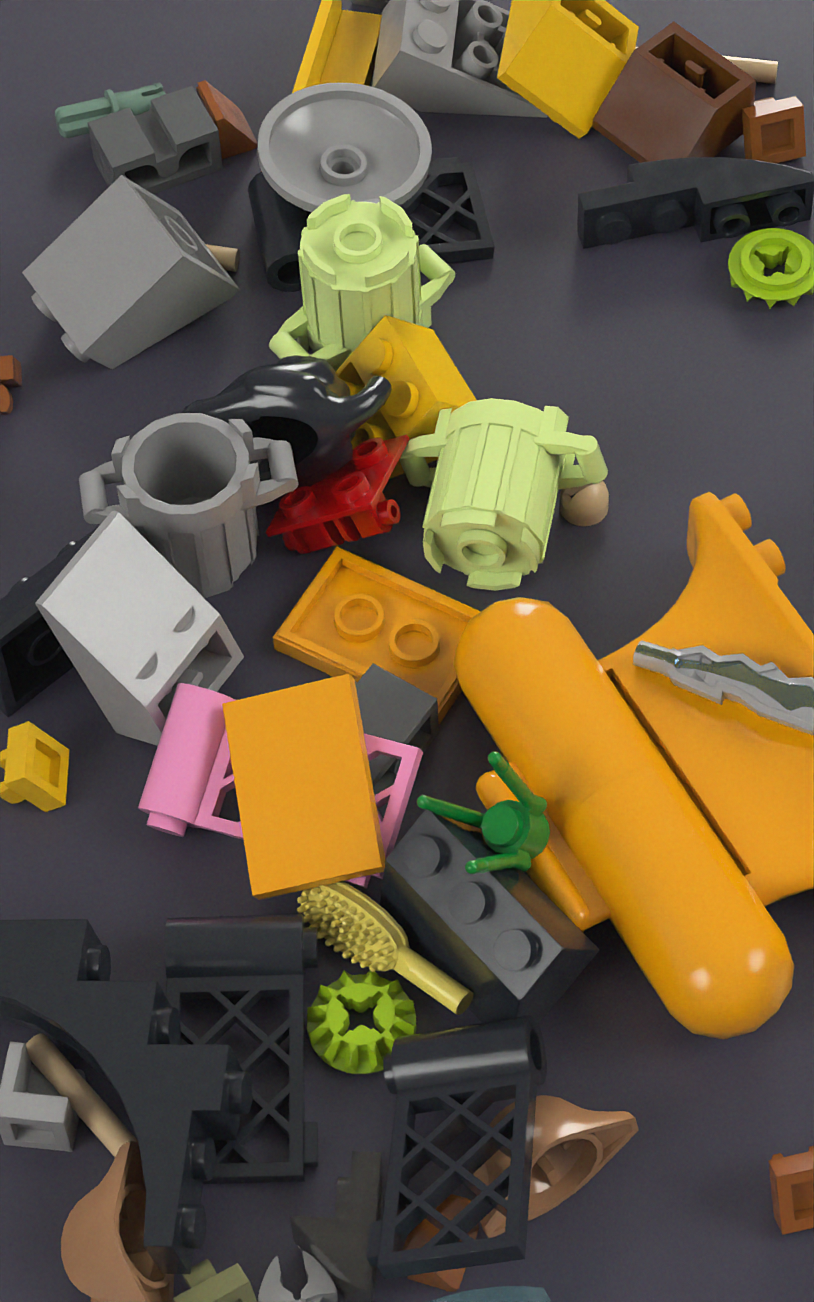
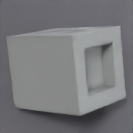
M10 1042L0 1085V1135L4 1145L72 1152L79 1116L72 1109L69 1097H62L35 1065H32L25 1043ZM76 1069L86 1081L84 1072L80 1069Z

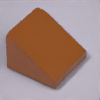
M206 80L197 82L196 92L219 131L222 159L257 148L258 142L242 111Z

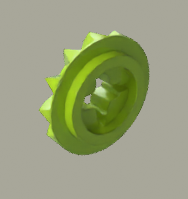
M780 228L761 229L745 235L733 246L729 254L728 269L731 277V286L741 288L744 291L747 302L756 298L764 299L771 309L777 301L785 300L792 306H795L801 295H813L814 244L796 232ZM785 262L784 274L775 272L771 276H764L765 267L773 269L778 264L782 265Z
M344 970L340 978L327 987L320 984L316 999L311 1007H307V1031L310 1043L317 1055L325 1063L337 1070L351 1074H369L383 1070L384 1056L386 1053L392 1052L394 1040L397 1037L413 1035L416 1032V1014L413 1000H410L403 991L398 979L391 982L380 977L376 972L369 971L367 974L351 975ZM377 1004L373 1011V1020L379 1032L374 1028L370 1030L368 1027L360 1025L353 1031L349 1030L346 1033L350 1023L349 1015L344 1007L349 1010L353 1008L356 1012L363 1013L369 1007L373 1008Z

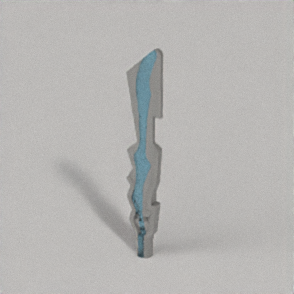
M643 640L638 643L633 656V664L635 666L661 673L665 677H669L673 685L722 705L724 699L743 704L761 717L809 735H814V677L788 678L773 662L760 666L743 653L719 656L704 645L677 650Z

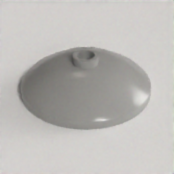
M340 82L310 86L296 91L279 101L263 120L259 129L257 144L259 166L270 186L284 199L309 212H313L323 202L343 194H350L351 200H355V202L378 203L379 196L386 197L399 206L409 200L423 185L430 169L432 144L427 127L409 105L383 90L362 84Z

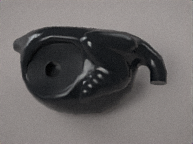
M294 355L283 357L277 364L260 366L245 372L216 396L196 400L186 406L182 413H202L223 420L228 424L229 419H243L251 429L253 438L260 437L289 442L298 479L297 488L310 487L341 469L353 458L351 441L355 437L357 429L386 403L391 394L392 387L386 378L373 376L369 379L364 389L355 395H351L348 385L337 376L334 368L325 359ZM268 458L250 461V464L258 463L260 481L272 479Z

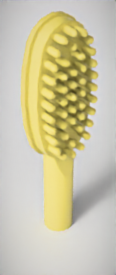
M341 881L303 890L301 896L297 898V902L301 904L297 911L298 913H304V923L309 922L311 924L309 927H317L319 932L318 939L325 938L326 946L334 945V952H343V958L351 957L352 963L359 962L361 968L370 967L371 972L395 970L456 1015L465 1012L471 1004L474 996L473 992L410 949L408 938L403 928L384 908L363 892Z

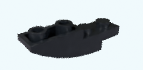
M688 157L628 165L626 184L578 193L577 233L583 249L605 244H617L624 240L658 233H670L691 226L695 227L701 243L721 238H734L741 234L778 226L786 227L797 222L811 220L814 176L812 172L782 164L726 157Z

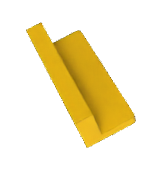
M321 0L292 93L325 83H355L369 86L375 67L382 15L342 10L341 0Z

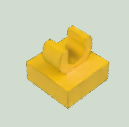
M29 721L9 728L7 749L0 752V767L5 770L4 781L0 782V798L11 804H16L26 799L44 812L65 806L70 749Z

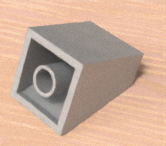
M123 175L111 184L22 272L36 291L31 296L34 304L49 319L54 322L58 321L64 329L65 333L61 336V340L67 349L84 363L92 359L110 369L116 368L229 300L240 290L179 210Z

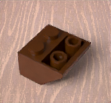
M673 21L633 51L594 116L592 127L640 163L688 157H714L743 135L742 108L754 106L756 79Z

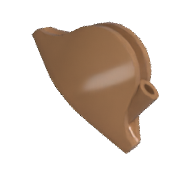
M537 1096L528 1221L555 1208L588 1183L639 1131L636 1118L626 1111H592L578 1107L559 1097ZM515 1102L500 1111L489 1126L493 1128L515 1108ZM498 1150L473 1175L488 1186L510 1166L511 1158ZM493 1209L480 1221L483 1231L488 1238L505 1232L506 1217L496 1209Z
M129 1141L119 1148L108 1173L98 1186L76 1203L63 1227L61 1258L64 1269L70 1281L81 1292L91 1297V1302H173L174 1274H162L144 1248L146 1187L139 1142Z

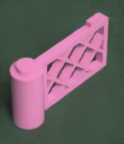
M179 683L177 685L138 806L139 810L150 814L147 826L180 837H184L188 826L206 829L243 840L241 821L237 823L219 818L226 793L235 788L222 704L235 701L236 699L191 684ZM364 734L369 761L379 755L401 760L394 785L375 795L386 859L394 849L423 751L414 746ZM388 803L384 818H382L378 808ZM384 872L343 882L367 888L371 876L383 879Z

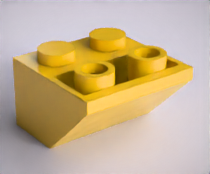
M512 0L497 78L512 91L518 93L545 113L552 121L558 123L580 139L592 127L594 116L635 50L639 26L605 0Z
M387 315L379 321L336 371L337 376L344 380L350 388L351 395H355L364 389L369 379L373 376L386 378L392 387L391 394L386 403L357 429L356 435L351 441L353 449L371 438L378 437L384 441L406 434L409 439L434 434L440 410L452 408V413L468 402L477 401L433 329ZM424 457L427 464L438 460V457ZM399 461L390 478L405 473Z

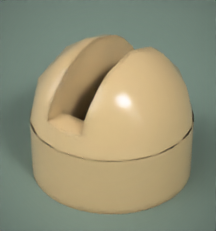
M603 481L581 487L561 489L560 512L568 522L577 526H591L602 521L607 515L609 492Z

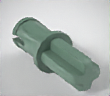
M160 82L139 89L114 93L111 89L105 90L104 97L58 107L55 110L57 129L60 135L65 138L89 134L87 122L129 107L134 116L149 111L151 100L164 95L165 91H163V86Z

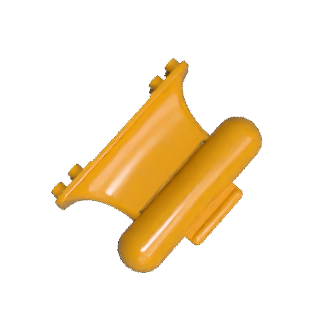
M707 492L692 499L689 506L687 553L693 570L688 583L670 610L642 635L620 649L597 660L569 618L552 604L546 601L516 597L495 602L469 620L457 644L453 666L465 697L507 762L534 795L542 797L547 801V808L543 814L549 822V840L544 850L538 856L531 859V866L526 871L530 879L582 932L609 919L670 1015L693 1034L724 1040L756 1031L777 1013L792 988L794 963L784 934L765 906L814 888V735H809L761 717L741 703L724 699L721 705L675 686L669 677L635 666L633 664L634 652L642 654L639 642L642 640L677 650L704 645L719 656L743 653L760 666L773 662L788 678L814 677V634L778 586L779 580L777 577L785 573L786 566L777 545L771 539H766L753 546L743 531L751 528L752 520L743 499L734 493L719 500L714 494ZM673 664L676 668L697 669L753 685L790 711L800 707L814 708V693L812 690L807 688H787L760 681L742 666L718 672L712 667L702 665L679 667ZM495 770L486 772L479 777L476 783V791L487 810L504 800L519 802Z

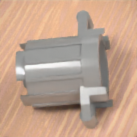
M176 413L151 422L135 434L131 440L130 435L116 439L111 453L112 461L83 473L78 480L84 520L87 523L101 524L112 510L120 512L204 598L230 590L234 586L233 582L239 579V575L249 564L252 566L256 557L257 535H259L256 506L271 502L285 493L294 491L298 487L296 468L289 442L260 437L253 438L251 429L243 419H229L228 424L223 420L202 413ZM268 458L272 479L260 481L258 463L250 464V461ZM123 482L124 485L116 486L119 505L108 506L105 484Z

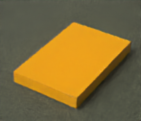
M337 546L273 636V644L275 650L332 677L349 673L357 682L374 663L437 698L438 723L440 724L462 691L453 666L457 644L469 620L481 611Z
M348 673L223 703L222 707L252 896L261 900L384 872L386 859L355 679Z

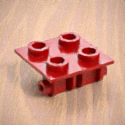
M408 435L384 441L378 437L368 439L353 449V458L341 469L310 487L296 488L294 491L287 493L281 499L279 509L266 530L267 536L271 537L283 533L284 543L290 551L297 550L300 554H307L323 548L341 545L345 540L348 542L357 541L360 536L366 538L390 532L393 524L399 523L401 514L396 501L393 499L387 500L382 491L410 440Z

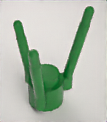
M496 751L488 755V762L519 802L504 800L489 808L486 813H481L426 795L418 797L417 805L421 809L482 829L484 840L488 847L500 853L468 861L465 865V870L469 874L487 873L508 868L527 871L531 866V859L538 856L548 843L550 835L549 822L543 814L547 808V801L542 797L534 795L511 765Z

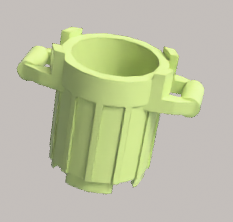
M343 194L325 201L308 216L307 227H304L301 232L302 238L300 250H298L303 307L284 322L277 334L270 340L269 348L280 359L294 355L325 359L336 372L385 315L429 328L432 325L431 306L441 298L448 286L453 282L455 271L428 245L422 244L419 246L418 235H415L412 222L403 208L386 197L379 196L378 203L355 202V200H351L350 194ZM420 271L430 280V282L421 286ZM309 346L314 352L312 355L306 352L309 350Z
M489 398L468 402L452 413V408L442 409L439 412L435 433L410 439L399 459L411 485L431 487L422 526L424 528L423 548L425 558L434 570L440 574L443 564H446L468 575L466 586L471 588L494 591L516 588L520 586L522 575H528L531 570L535 573L538 569V564L544 560L558 489L581 487L590 483L595 484L607 477L608 469L596 438L590 435L582 436L566 432L569 417L559 407L545 406L543 412L535 407L514 400ZM575 455H576V458H577V460H578L579 465H573V464H574ZM424 457H438L436 468H429Z

